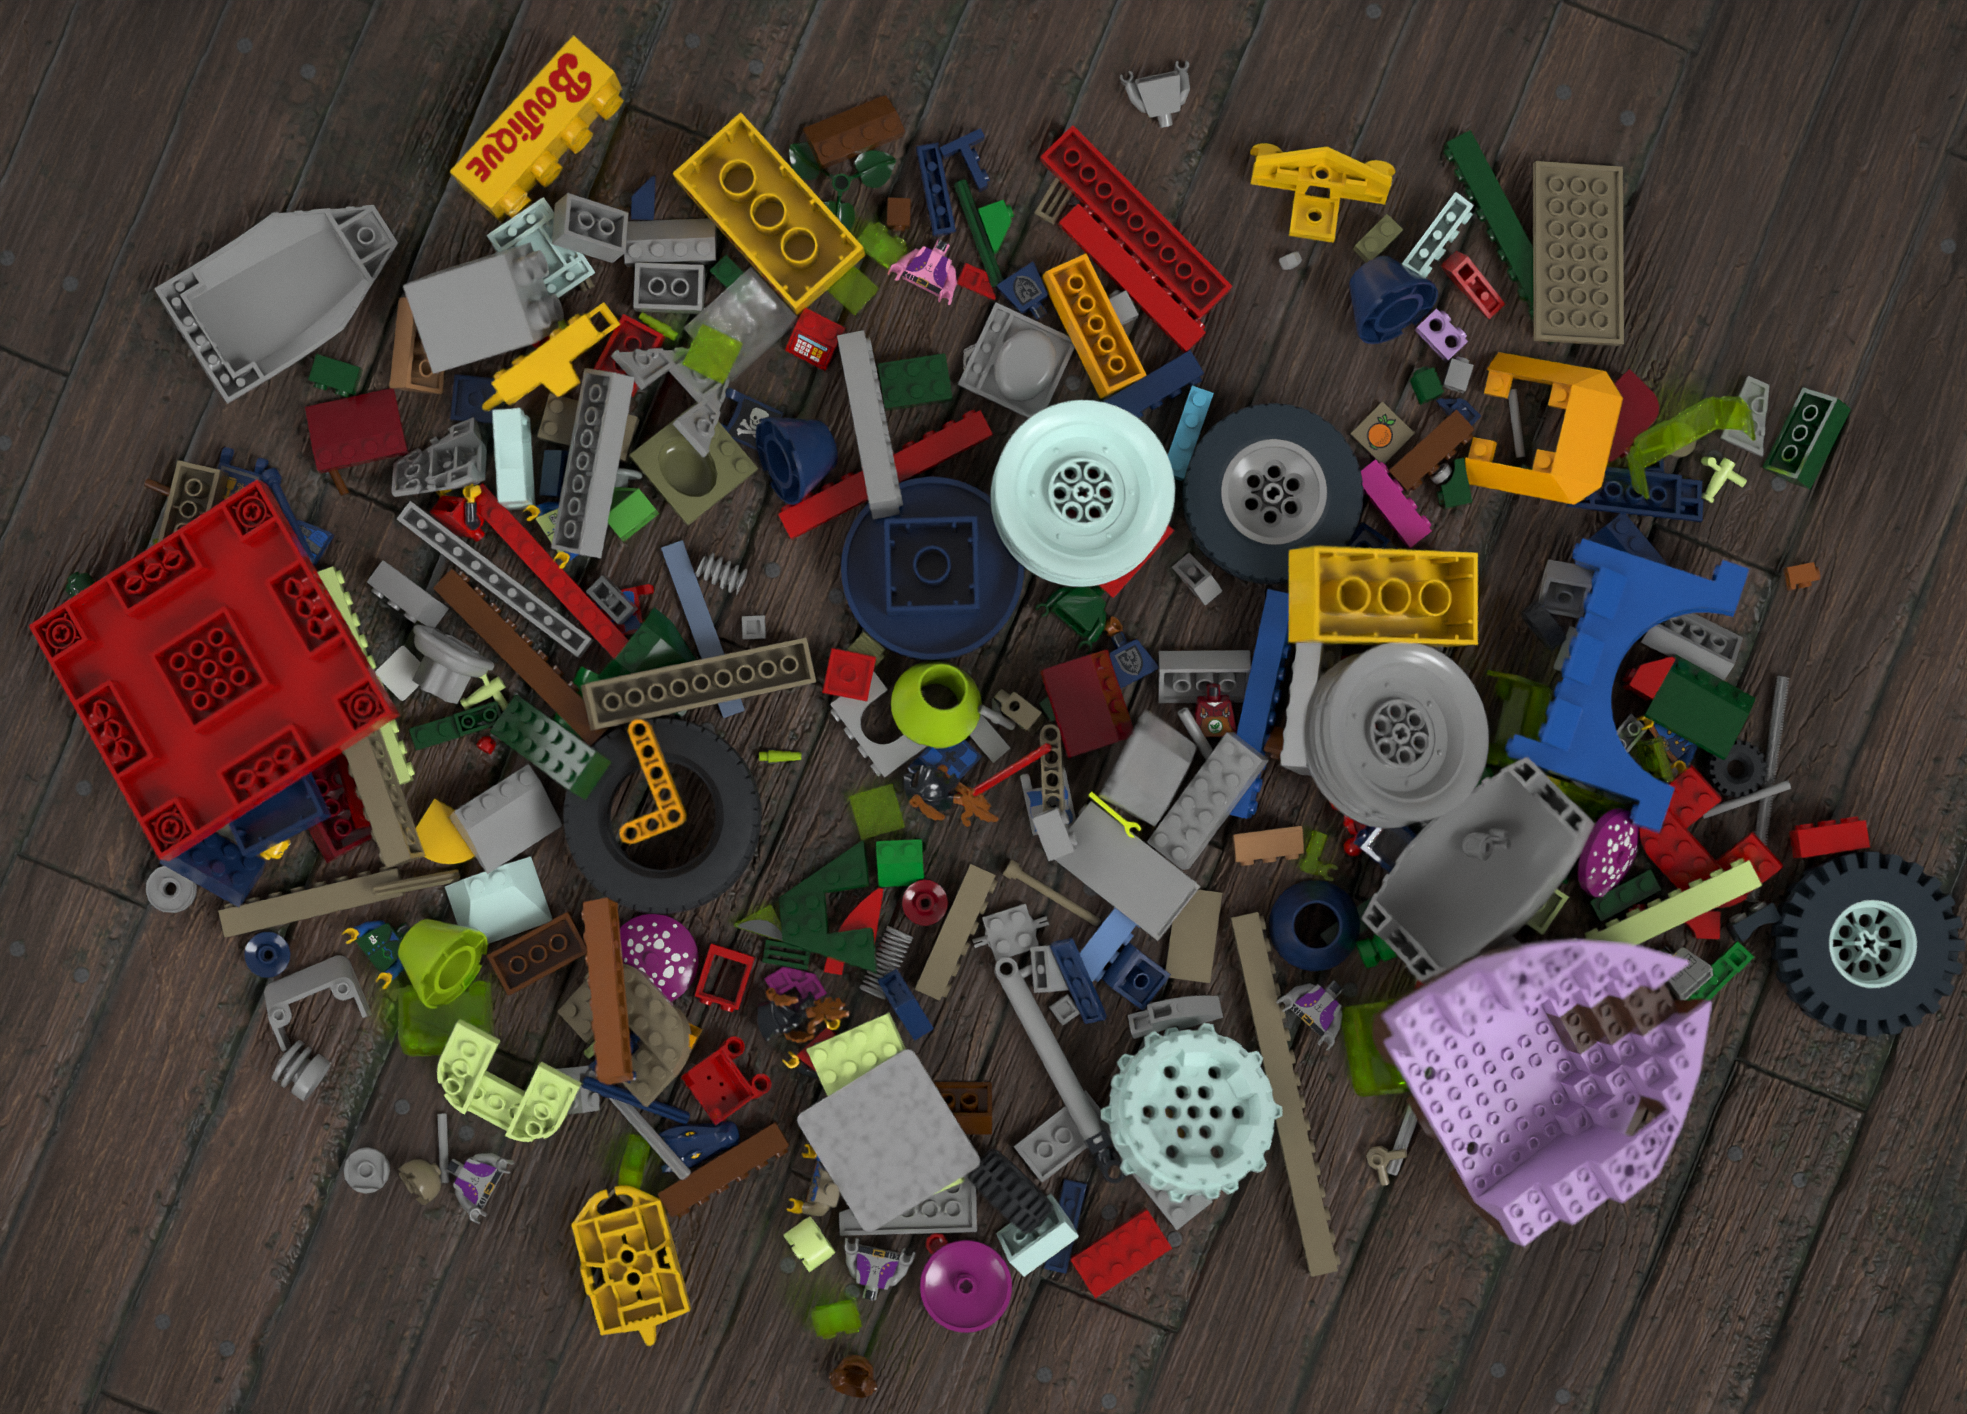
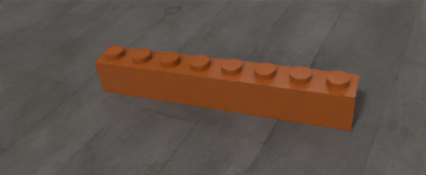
M602 898L583 902L581 915L585 923L583 938L587 945L585 960L589 967V976L587 978V983L591 990L589 1005L593 1012L591 1028L595 1034V1043L593 1045L594 1054L597 1057L595 1073L600 1082L610 1085L633 1080L618 905L609 898Z

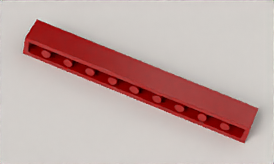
M973 409L962 415L964 419L955 422V420L942 425L943 430L937 433L932 430L922 436L923 440L917 443L914 440L902 446L903 450L896 454L892 451L898 482L907 481L993 437L981 410L975 412ZM861 471L857 474L850 472L841 477V482L835 485L831 482L821 487L822 492L816 495L813 492L807 494L802 499V502L795 506L788 504L782 507V512L778 515L791 540L869 501L864 472Z
M482 483L479 486L481 494L474 497V501L477 502V511L607 652L615 658L629 641L627 637L563 568H559L560 565L553 561L550 554L512 513L498 502V498Z

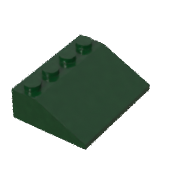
M1675 654L1673 657L1675 661L1654 698L1651 699L1644 717L1725 760L1756 698Z

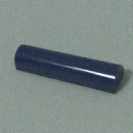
M939 143L916 146L933 236L938 237L955 233V223Z

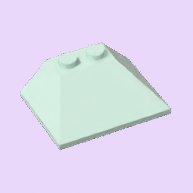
M543 197L489 233L487 237L497 253L531 242L533 251L540 250L548 264L549 275L543 278L548 295L555 294L559 298L595 274V271L582 253L552 244L554 212Z
M531 857L499 866L489 874L482 872L445 886L457 924L481 931L485 934L488 944L553 920Z

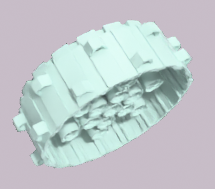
M1203 1023L1197 1031H1179L1177 1027L1168 1028L1165 1030L1163 1037L1154 1031L1145 1037V1047L1138 1051L1139 1053L1135 1056L1123 1054L1117 1061L1120 1074L1113 1076L1110 1104L1101 1110V1120L1110 1124L1113 1144L1123 1159L1120 1169L1125 1175L1135 1173L1143 1182L1156 1191L1159 1189L1166 1191L1170 1202L1180 1203L1186 1195H1204L1207 1200L1219 1197L1220 1189L1230 1194L1238 1189V1180L1243 1178L1248 1171L1259 1173L1264 1169L1267 1164L1263 1153L1270 1148L1274 1132V1120L1282 1116V1106L1276 1104L1273 1100V1091L1269 1079L1260 1067L1263 1057L1258 1051L1248 1053L1234 1040L1215 1033L1212 1024ZM1164 1068L1171 1070V1079L1164 1075ZM1209 1068L1216 1071V1079H1212L1209 1076ZM1176 1088L1183 1090V1099L1176 1096ZM1198 1088L1205 1090V1099L1199 1097ZM1143 1107L1151 1111L1150 1118H1146L1143 1115ZM1166 1107L1172 1109V1119L1165 1115ZM1188 1108H1192L1195 1111V1119L1188 1116ZM1210 1108H1214L1218 1112L1217 1119L1211 1117L1209 1113ZM1233 1108H1236L1240 1112L1239 1119L1233 1117ZM1178 1127L1185 1131L1184 1138H1180L1177 1135L1176 1130ZM1200 1128H1204L1207 1131L1206 1139L1200 1136ZM1167 1147H1170L1174 1150V1158H1169L1167 1156ZM1212 1147L1219 1151L1218 1159L1211 1155Z

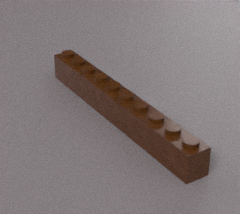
M451 569L433 587L591 747L614 730L612 726L590 730L584 698L578 693L580 688L571 680L567 682L562 677L565 673L557 665L552 667L547 662L549 657L541 649L536 651L531 646L533 641L525 633L520 635L515 630L518 626L509 617L504 619L499 614L502 610L493 601L489 604L484 599L486 594L477 585L473 588L468 583L470 578L462 570L457 572Z

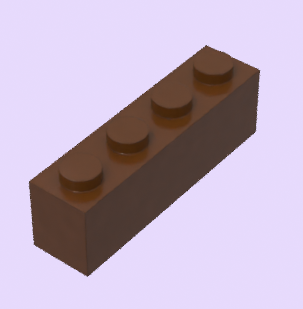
M1456 409L1389 470V474L1400 483L1405 491L1409 489L1414 491L1423 483L1421 478L1426 473L1431 476L1440 468L1437 464L1443 458L1446 461L1449 460L1457 452L1454 448L1459 443L1465 445L1474 437L1471 433L1475 429Z

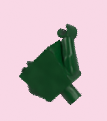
M1098 585L1091 588L1088 586L1060 587L1046 599V603L1038 604L1036 611L1041 606H1045L1047 611L1041 617L1048 616L1050 611H1052L1083 639L1087 637L1086 640H1082L1079 643V649L1082 644L1087 643L1090 648L1086 654H1089L1092 651V643L1097 641L1105 629L1107 613L1104 608L1106 602L1101 598L1105 591Z

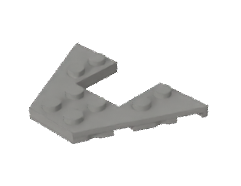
M680 347L665 351L663 348L648 349L647 351L635 349L634 352H619V350H616L611 357L629 376L635 377L634 382L641 390L669 371L698 402L697 405L676 419L673 425L704 458L710 451L708 449L721 413L720 408L725 399V390L730 382L727 376L700 347H690L689 349Z

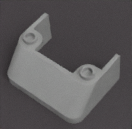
M342 955L334 956L266 986L264 997L268 1018L282 1052L292 1047L283 1027L292 1018V1012L288 1004L330 987L333 995L339 1000H347L354 997L362 1017L372 1015L352 964L347 957Z

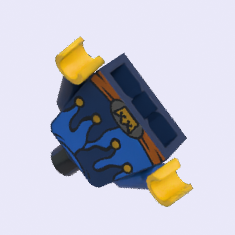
M1644 716L1637 718V721H1644L1645 726L1641 730L1648 729L1647 732L1653 741L1659 739L1662 741L1669 764L1673 763L1669 766L1670 770L1675 767L1678 770L1677 775L1684 771L1692 761L1698 746Z

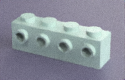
M1455 192L1402 264L1426 278L1432 270V267L1429 266L1434 259L1438 261L1446 251L1443 248L1446 242L1452 243L1459 234V231L1456 230L1460 223L1465 225L1473 215L1470 210L1474 205Z

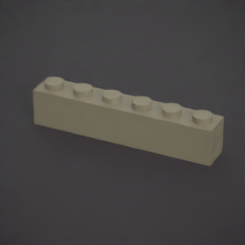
M970 864L915 990L939 1001L941 997H947L951 988L948 981L951 976L956 977L961 966L957 961L960 955L965 956L970 944L966 941L969 934L974 935L979 923L976 922V918L979 913L984 914L989 903L985 901L988 892L993 894L998 882L994 880L996 875Z

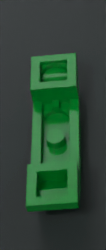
M1736 941L1710 965L1713 969V976L1686 1000L1697 998L1710 1001L1754 956L1741 943Z

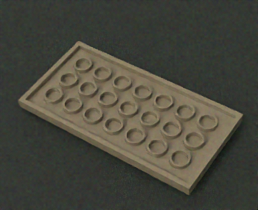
M1535 161L1533 163L1534 341L1622 346L1624 344L1623 167Z

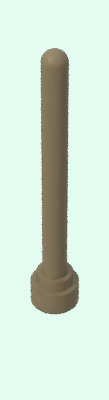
M1011 860L1002 874L1009 879L1013 878L1016 880L1017 878L1092 925L1099 926L1101 924L1100 918L1023 872L1019 866L1020 864L1016 861Z

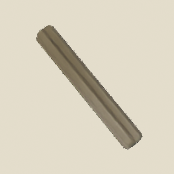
M451 870L372 886V894L376 898L460 881V874L458 870Z

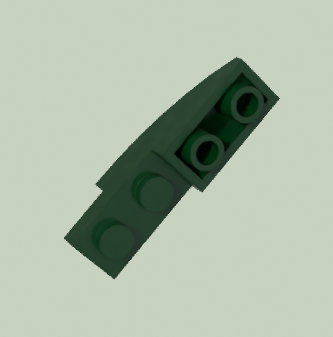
M496 701L410 728L408 731L414 749L418 751L491 728L501 716V712Z

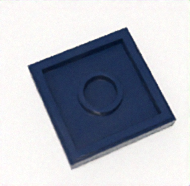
M455 374L450 420L465 421L474 417L477 423L493 424V410H498V406L490 411H484L482 404L498 392L492 385L495 379Z

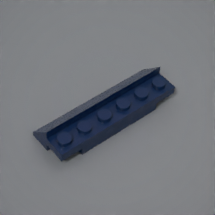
M1606 467L1602 487L1575 505L1566 503V507L1702 522V481L1682 479V475Z

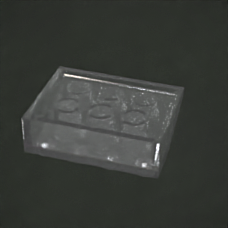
M750 267L687 324L684 329L732 382L798 322V318Z

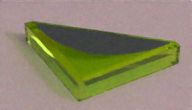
M772 905L734 924L736 928L782 941L781 922Z

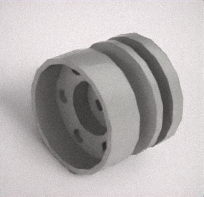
M298 1040L281 1057L271 1079L278 1082L285 1076L281 1083V1086L284 1088L293 1081L295 1084L291 1093L305 1101L319 1085L332 1062L320 1054L316 1055L312 1060L308 1059L312 1048L307 1047L300 1053L305 1043Z

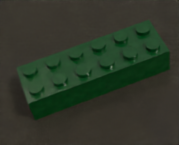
M516 694L490 730L500 740L584 800H586L611 763L606 757Z

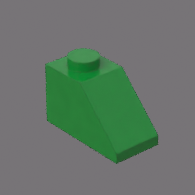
M1004 200L978 209L994 254L999 252L1011 226V218L1014 217L1010 204L1006 205Z

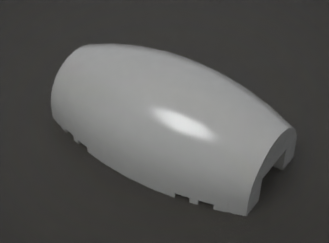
M1528 757L1501 769L1502 772L1491 779L1489 777L1486 778L1458 807L1429 822L1397 859V864L1391 873L1385 876L1383 879L1384 884L1379 892L1374 894L1362 917V920L1394 950L1423 984L1436 974L1459 963L1478 958L1485 952L1495 950L1522 928L1548 901L1567 876L1589 837L1594 823ZM1491 828L1503 829L1509 832L1508 840L1511 841V847L1509 849H1493L1492 854L1485 861L1471 858L1464 853L1462 844L1464 838L1469 833L1488 834V830Z

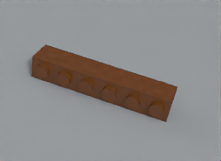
M776 1121L690 1173L686 1179H680L658 1193V1196L670 1216L674 1217L677 1215L680 1218L690 1212L688 1207L695 1203L700 1206L710 1200L708 1195L716 1191L717 1194H720L728 1189L729 1182L736 1179L738 1183L749 1176L747 1173L749 1170L755 1167L758 1171L769 1164L767 1159L774 1155L777 1159L788 1152L786 1148L790 1146V1143Z

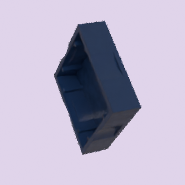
M310 772L229 823V827L242 855L252 858L331 817V814Z

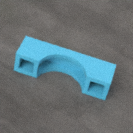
M1195 386L1191 387L1168 453L1174 479L1183 481L1214 394Z

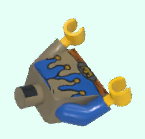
M805 1144L804 1146L808 1147L809 1152L802 1153V1156L804 1158H816V1165L805 1203L790 1198L789 1201L794 1202V1207L792 1209L787 1208V1211L796 1214L803 1212L804 1214L823 1216L829 1208L836 1207L840 1191L810 1144Z

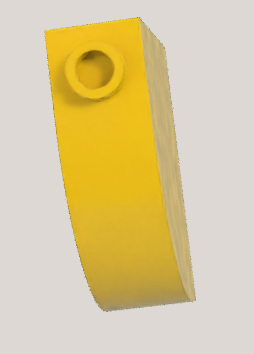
M438 799L433 800L416 827L426 855L424 857L442 864H458L475 858L449 819L456 810Z

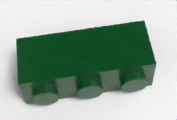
M1645 870L1622 882L1603 897H1594L1586 902L1596 921L1602 922L1655 894L1661 888L1652 871Z

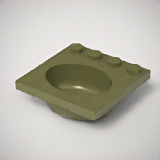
M696 402L695 404H693L690 408H688L686 411H684V412H683L681 415H679L676 419H678L680 416H682V415H683L684 413H686L688 410H690V409L693 408L695 405H697L698 402ZM676 419L629 455L631 460L687 526L758 471L757 466L719 421L714 428L715 433L708 449L710 451L704 458L673 425Z

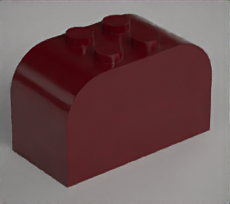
M1630 369L1614 382L1623 397L1607 464L1618 457L1622 459L1634 449L1632 443L1634 441L1638 443L1651 432L1648 427L1656 420L1659 412V403L1656 395Z

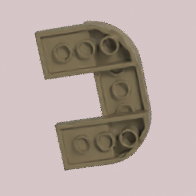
M623 964L628 1026L644 1043L631 1056L632 1070L637 1072L636 1079L634 1081L631 1080L630 1084L622 1083L644 1106L648 1107L686 1064L691 1047H689V1034H691V1030L684 1013L679 1008H676L650 980V976L638 968ZM588 973L584 977L586 981L557 1012L586 1043L590 1044L594 1040L595 1034L591 1028L593 1012L589 1005L591 990L587 983Z

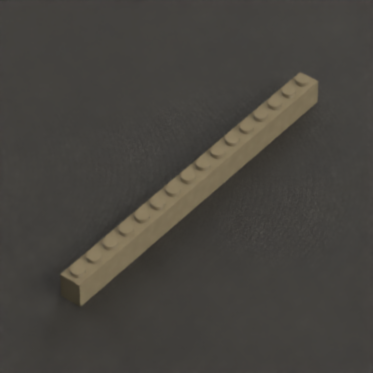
M1258 912L1231 917L1230 920L1260 1055L1263 1057L1264 1073L1269 1079L1274 1102L1282 1106V1116L1275 1119L1309 1275L1313 1277L1338 1271L1337 1265L1341 1264L1338 1251H1333L1332 1243L1336 1242L1333 1229H1329L1327 1220H1331L1328 1206H1323L1322 1198L1326 1197L1323 1184H1319L1317 1175H1321L1318 1161H1313L1312 1153L1316 1151L1313 1139L1309 1140L1307 1131L1311 1130L1308 1117L1303 1116L1302 1108H1306L1303 1094L1299 1095L1297 1086L1301 1085L1298 1072L1293 1071L1292 1064L1296 1063L1293 1049L1289 1050L1287 1041H1291L1288 1027L1284 1028L1282 1019L1286 1018L1285 1012L1282 1011L1284 1007L1276 1003L1277 997L1281 996L1278 982L1274 983L1272 974H1276L1273 960L1269 961L1267 952L1271 951L1269 939H1264L1262 932L1263 929H1266L1264 917L1259 916Z

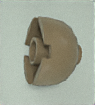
M414 1159L398 1168L401 1171L399 1176L411 1194L414 1192L419 1196L416 1200L420 1204L426 1205L438 1195L441 1189L439 1177L441 1171L435 1163L430 1164L426 1160Z

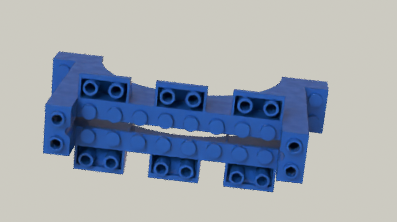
M1582 538L1581 544L1576 543L1572 559H1575V566L1594 572L1591 581L1592 593L1588 592L1584 601V613L1586 615L1585 618L1580 616L1576 628L1578 635L1577 637L1573 636L1569 645L1570 659L1565 657L1562 665L1563 682L1557 683L1554 692L1555 702L1550 701L1546 712L1548 723H1543L1539 732L1540 742L1515 734L1514 739L1509 738L1505 751L1508 753L1510 760L1518 762L1528 757L1542 771L1639 803V805L1634 804L1630 819H1633V825L1659 834L1675 787L1657 780L1644 771L1632 759L1621 743L1615 729L1611 710V694L1615 675L1620 663L1632 645L1651 628L1666 620L1692 613H1715L1733 617L1749 568L1723 560L1721 566L1716 564L1712 576L1713 581Z

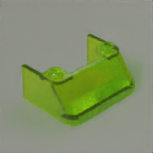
M1488 670L1487 675L1499 679L1496 684V692L1499 698L1504 699L1495 742L1488 743L1485 765L1503 769L1516 763V761L1508 758V753L1505 751L1509 738L1514 739L1515 734L1540 742L1539 732L1542 724H1546V712L1552 698V691L1547 685L1518 675Z
M1398 998L1352 1005L1342 1009L1341 1023L1353 1087L1356 1094L1360 1097L1411 1091L1399 1068L1384 1062L1373 1041L1374 1019L1372 1016Z

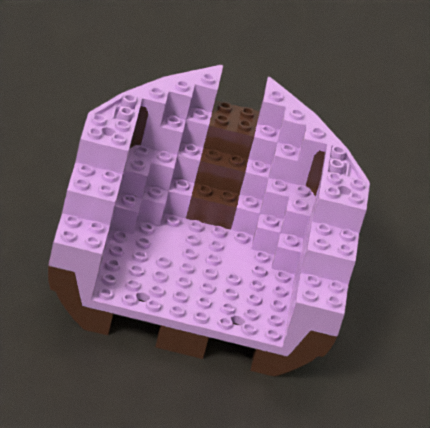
M1568 939L1565 941L1517 947H1503L1485 952L1478 958L1459 963L1436 974L1423 985L1404 994L1372 1016L1374 1019V1044L1384 1062L1399 1068L1413 1093L1406 1099L1427 1137L1440 1141L1452 1161L1455 1169L1448 1174L1458 1192L1498 1234L1514 1243L1525 1246L1559 1219L1575 1224L1607 1198L1623 1203L1658 1176L1682 1127L1700 1074L1711 1009V1001L1705 999L1673 1000L1664 984L1666 980L1688 965L1689 961L1618 942ZM1427 1067H1431L1432 1074L1426 1079L1424 1071ZM1645 1108L1658 1115L1657 1118L1634 1134L1643 1117ZM1473 1141L1474 1149L1471 1153H1468L1467 1145Z

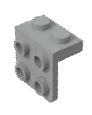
M588 1065L556 1069L581 1083L585 1076L597 1080L595 1072ZM580 1086L567 1114L600 1110L598 1093Z

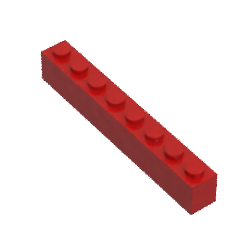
M1078 203L1059 222V227L1123 291H1127L1134 303L1184 353L1188 352L1205 336L1206 332L1203 330L1205 325L1198 318L1193 320L1188 315L1189 309L1182 302L1177 303L1172 298L1173 293L1165 285L1161 287L1156 282L1158 278L1149 269L1145 271L1140 266L1142 262L1133 253L1129 255L1124 250L1126 247L1124 243L1117 237L1113 239L1108 234L1109 228L1101 221L1097 223L1092 218L1093 212L1086 205L1082 207Z

